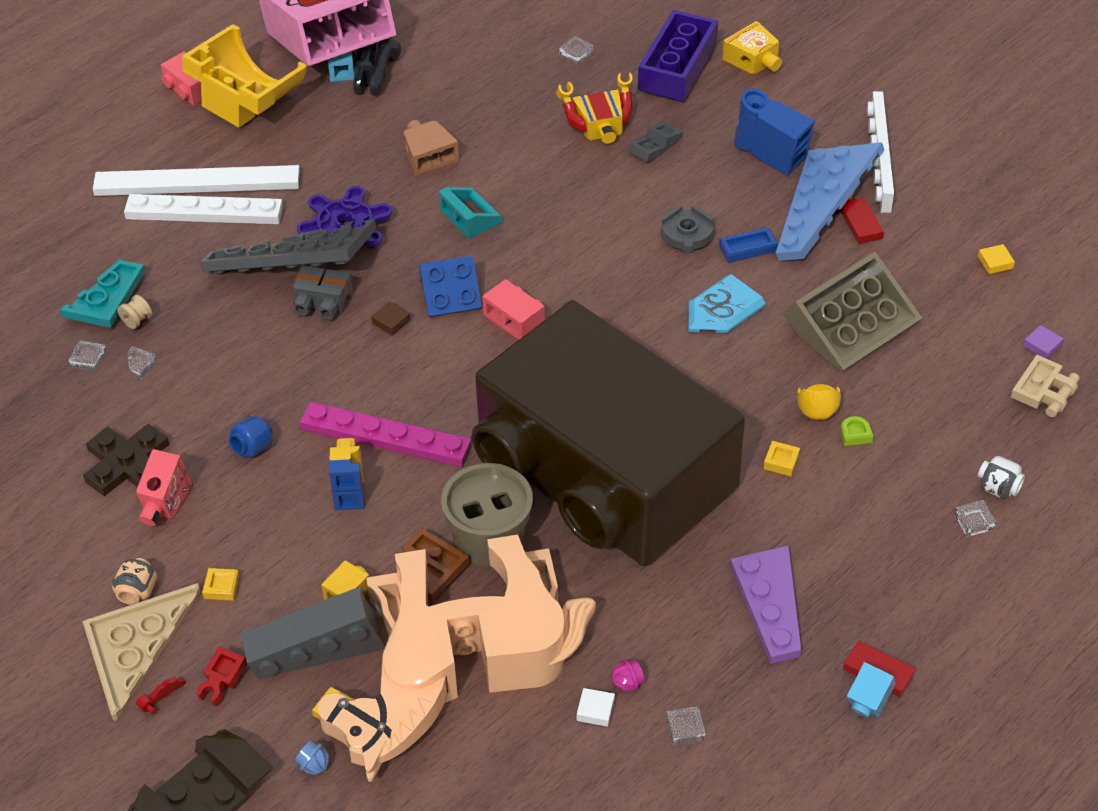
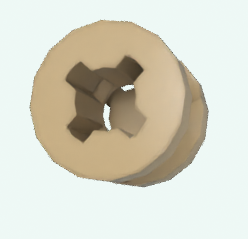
M134 295L131 298V302L122 304L117 309L122 321L131 329L140 326V321L152 317L150 306L139 295Z

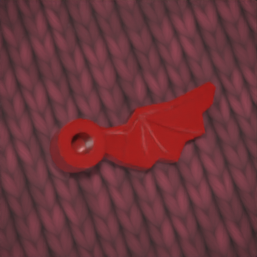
M175 676L169 680H164L162 684L157 685L150 697L146 694L141 695L136 700V705L143 712L148 711L150 714H154L156 712V709L153 707L155 703L184 685L186 681Z

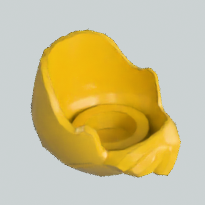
M816 384L808 389L802 390L801 387L798 388V406L807 418L814 420L827 419L840 406L841 392L839 387H836L835 390L828 385Z

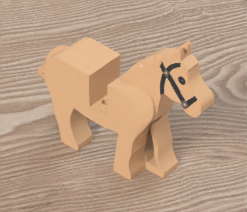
M518 535L487 539L490 566L500 574L507 586L504 597L463 598L428 607L426 549L395 554L397 573L366 577L370 603L374 606L376 604L381 610L385 630L389 636L383 652L380 696L374 699L358 698L349 701L342 694L330 693L320 700L318 713L323 732L343 742L349 748L351 762L365 766L369 782L375 778L383 762L404 752L430 728L442 710L444 703L458 698L453 655H469L473 652L481 651L489 693L542 687L551 683L559 676L564 667L565 659L571 656L582 643L587 625L595 613L596 602L588 597L570 599L561 608L558 603V585L549 548L524 552Z

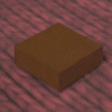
M389 301L372 315L371 319L374 325L393 335L410 321V313Z

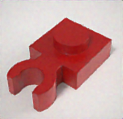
M219 646L203 672L208 681L203 682L197 688L196 695L199 699L204 700L206 695L213 691L214 693L210 701L214 706H218L223 700L222 690L224 687L233 689L247 666L246 657Z

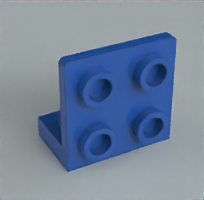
M473 256L419 264L420 282L423 283L429 317L481 309L482 303Z

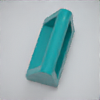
M446 187L439 191L440 211L468 239L499 225L503 221V217L474 188ZM471 200L483 213H473L464 203Z

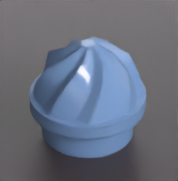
M310 740L299 752L295 762L300 765L299 769L302 772L315 775L326 770L329 763V755L324 745L321 743L317 745Z

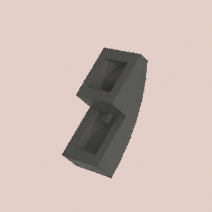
M664 121L648 127L645 137L630 142L628 151L640 159L649 162L671 148L682 137L683 132Z

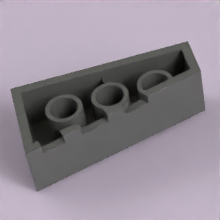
M358 587L241 633L247 664L258 679L379 651L386 647L379 620Z

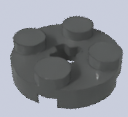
M676 207L663 216L661 227L662 239L685 254L693 253L695 249L707 245L713 238V219L708 212L701 208L691 207V210H683V207Z

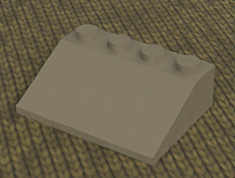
M876 251L798 299L783 312V315L797 335L840 372L922 319Z

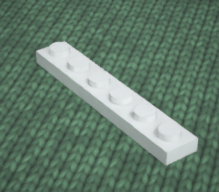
M873 91L872 102H867V117H871L868 121V133H873L870 136V143L882 142L884 152L881 156H876L872 161V167H876L873 172V184H878L875 188V202H880L881 213H891L894 188L883 92Z
M129 194L124 214L126 219L279 224L283 202L282 199Z

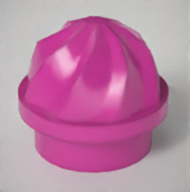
M623 660L613 669L612 682L620 690L635 691L639 685L644 684V674L636 660Z

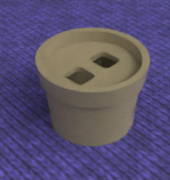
M482 463L466 467L448 480L441 495L443 514L447 525L451 529L455 548L468 555L470 563L491 567L488 557L487 539L518 535L522 546H524L526 524L531 515L533 494L528 481L523 475L505 465Z

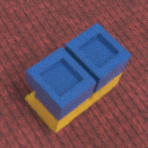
M354 438L337 439V447L330 448L329 462L334 509H364V474L360 446L355 445Z

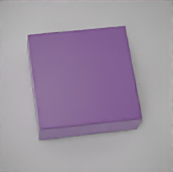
M1040 325L1024 340L1023 346L1035 354L1048 359L1063 345L1064 338Z

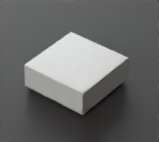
M583 688L577 711V721L608 727L615 694Z

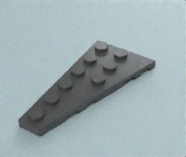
M371 219L366 220L364 226L352 228L351 224L341 225V228L335 229L331 233L321 229L283 237L284 242L271 245L269 240L260 241L259 244L253 245L246 250L243 245L210 251L200 261L203 272L213 271L214 273H223L231 269L243 272L257 267H261L262 270H268L283 265L286 268H294L300 264L309 263L311 266H319L325 262L344 264L351 260L353 255L377 228L375 220Z

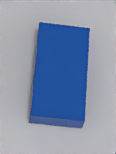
M769 227L719 239V247L728 263L776 252L778 243Z

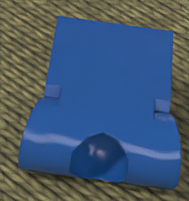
M747 89L741 97L739 123L736 126L734 145L740 150H751L753 156L789 176L807 157L815 120L776 100L770 101L767 94L759 89Z

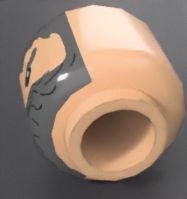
M141 558L123 561L119 566L112 581V589L119 601L132 605L147 600L150 597L157 581V574L148 561Z

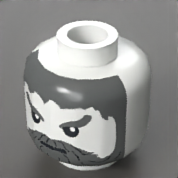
M995 456L990 462L984 461L978 473V477L982 478L981 488L1001 499H1008L1011 495L1016 496L1025 480V475L1022 474V467L1001 456Z

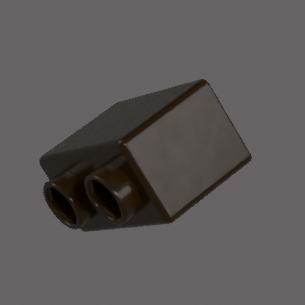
M570 300L476 373L478 424L472 429L471 439L482 463L501 464L518 471L529 483L558 503L559 512L572 533L592 548L605 549L613 544L638 564L648 566L739 487L745 426L743 414L575 300Z

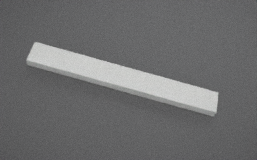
M299 165L96 172L93 193L94 196L299 189L300 168Z

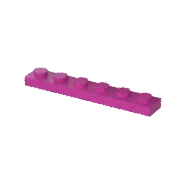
M314 402L309 403L300 420V428L304 431L339 439L354 438L356 443L458 467H463L472 447L470 438Z

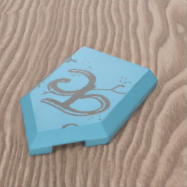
M732 274L727 275L689 301L688 332L716 330V333H728L764 308L766 303L761 295Z

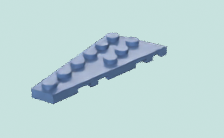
M882 142L826 149L818 148L808 151L776 250L778 261L805 258L820 238L818 234L824 225L829 226L833 220L832 214L836 209L840 210L860 184L859 178L864 171H869L873 166V159L876 156H881L884 152Z

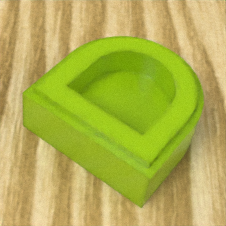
M852 416L842 422L840 434L844 446L873 443L874 436L870 424L864 418Z

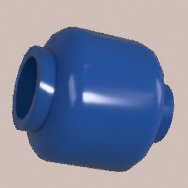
M249 416L231 427L229 445L238 455L252 458L271 446L272 428L269 423L260 417Z

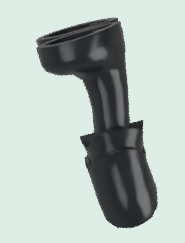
M391 37L356 49L357 54L360 56V61H356L353 80L354 92L357 95L363 94L365 86H370L371 95L377 96L381 92L386 78L387 62L397 60L401 54L400 44ZM376 56V61L373 65L371 59Z

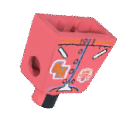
M155 449L152 450L136 491V495L143 507L139 516V520L143 524L155 526L159 516L167 519L174 518L193 483L179 455Z

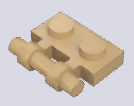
M1036 355L1013 388L1011 398L1036 409L1041 402L1048 404V408L1045 411L1049 417H1055L1058 412L1064 410L1067 405V398L1072 396L1077 390V383L1080 377L1076 373H1070L1068 377L1061 374L1062 365ZM1051 387H1057L1059 389L1058 393L1051 391Z

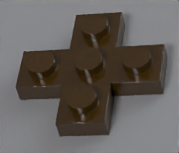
M149 423L128 440L107 426L86 443L88 451L101 461L83 474L85 482L104 497L126 479L138 487L152 450L162 451L169 446L168 437Z

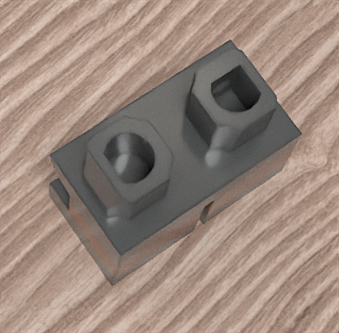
M301 265L293 286L295 314L306 316L310 309L318 310V315L322 319L332 320L336 313L342 314L345 300L350 299L353 293L351 273L329 269L325 273L323 268Z

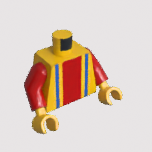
M630 72L628 82H622L620 73L618 75L617 85L621 88V93L617 89L572 97L571 101L570 96L574 89L572 83L567 82L566 84L568 92L562 91L559 84L556 94L558 98L564 100L562 105L568 124L579 132H583L588 140L602 139L606 144L614 142L616 136L622 134V126L628 123L633 111L632 92H629L633 77Z

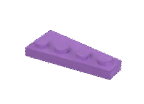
M789 546L732 558L730 560L731 570L770 664L800 657L801 644Z

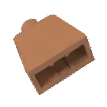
M413 120L403 132L405 151L415 176L459 161L458 141L437 121L421 124L419 120Z

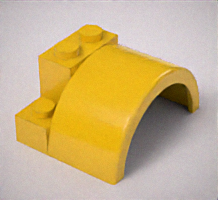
M230 25L182 56L183 72L201 82L202 107L238 128L253 119L255 114L259 115L275 104L278 99L298 87L305 77L307 68L306 64L298 62V68L280 80L268 76L257 67L248 55L241 38L240 28L236 25Z

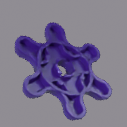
M360 186L348 188L345 196L336 201L329 200L323 195H313L308 199V205L318 215L313 220L299 223L297 232L300 234L325 229L327 233H331L333 230L341 228V223L344 221H350L346 224H351L352 228L362 227L365 225L366 220L371 219L375 220V224L390 219L392 207L386 203L373 206L364 204L362 201L365 196V190ZM375 230L364 245L369 248H377L382 241V234Z

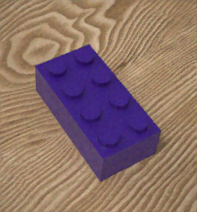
M672 10L638 67V90L674 100L685 101L717 45L718 20Z

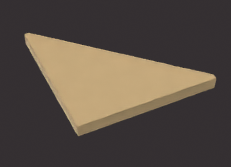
M198 583L82 621L113 721L119 719L200 595Z

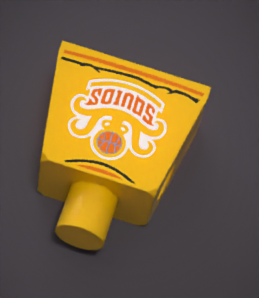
M757 21L723 41L722 59L748 73L756 74L766 67L775 72L782 65V59L778 57L779 41Z

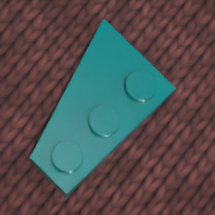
M118 260L97 278L98 283L88 291L85 289L77 295L78 299L70 306L66 304L60 309L61 316L67 319L112 328L119 316L118 307L128 302L144 276V265Z

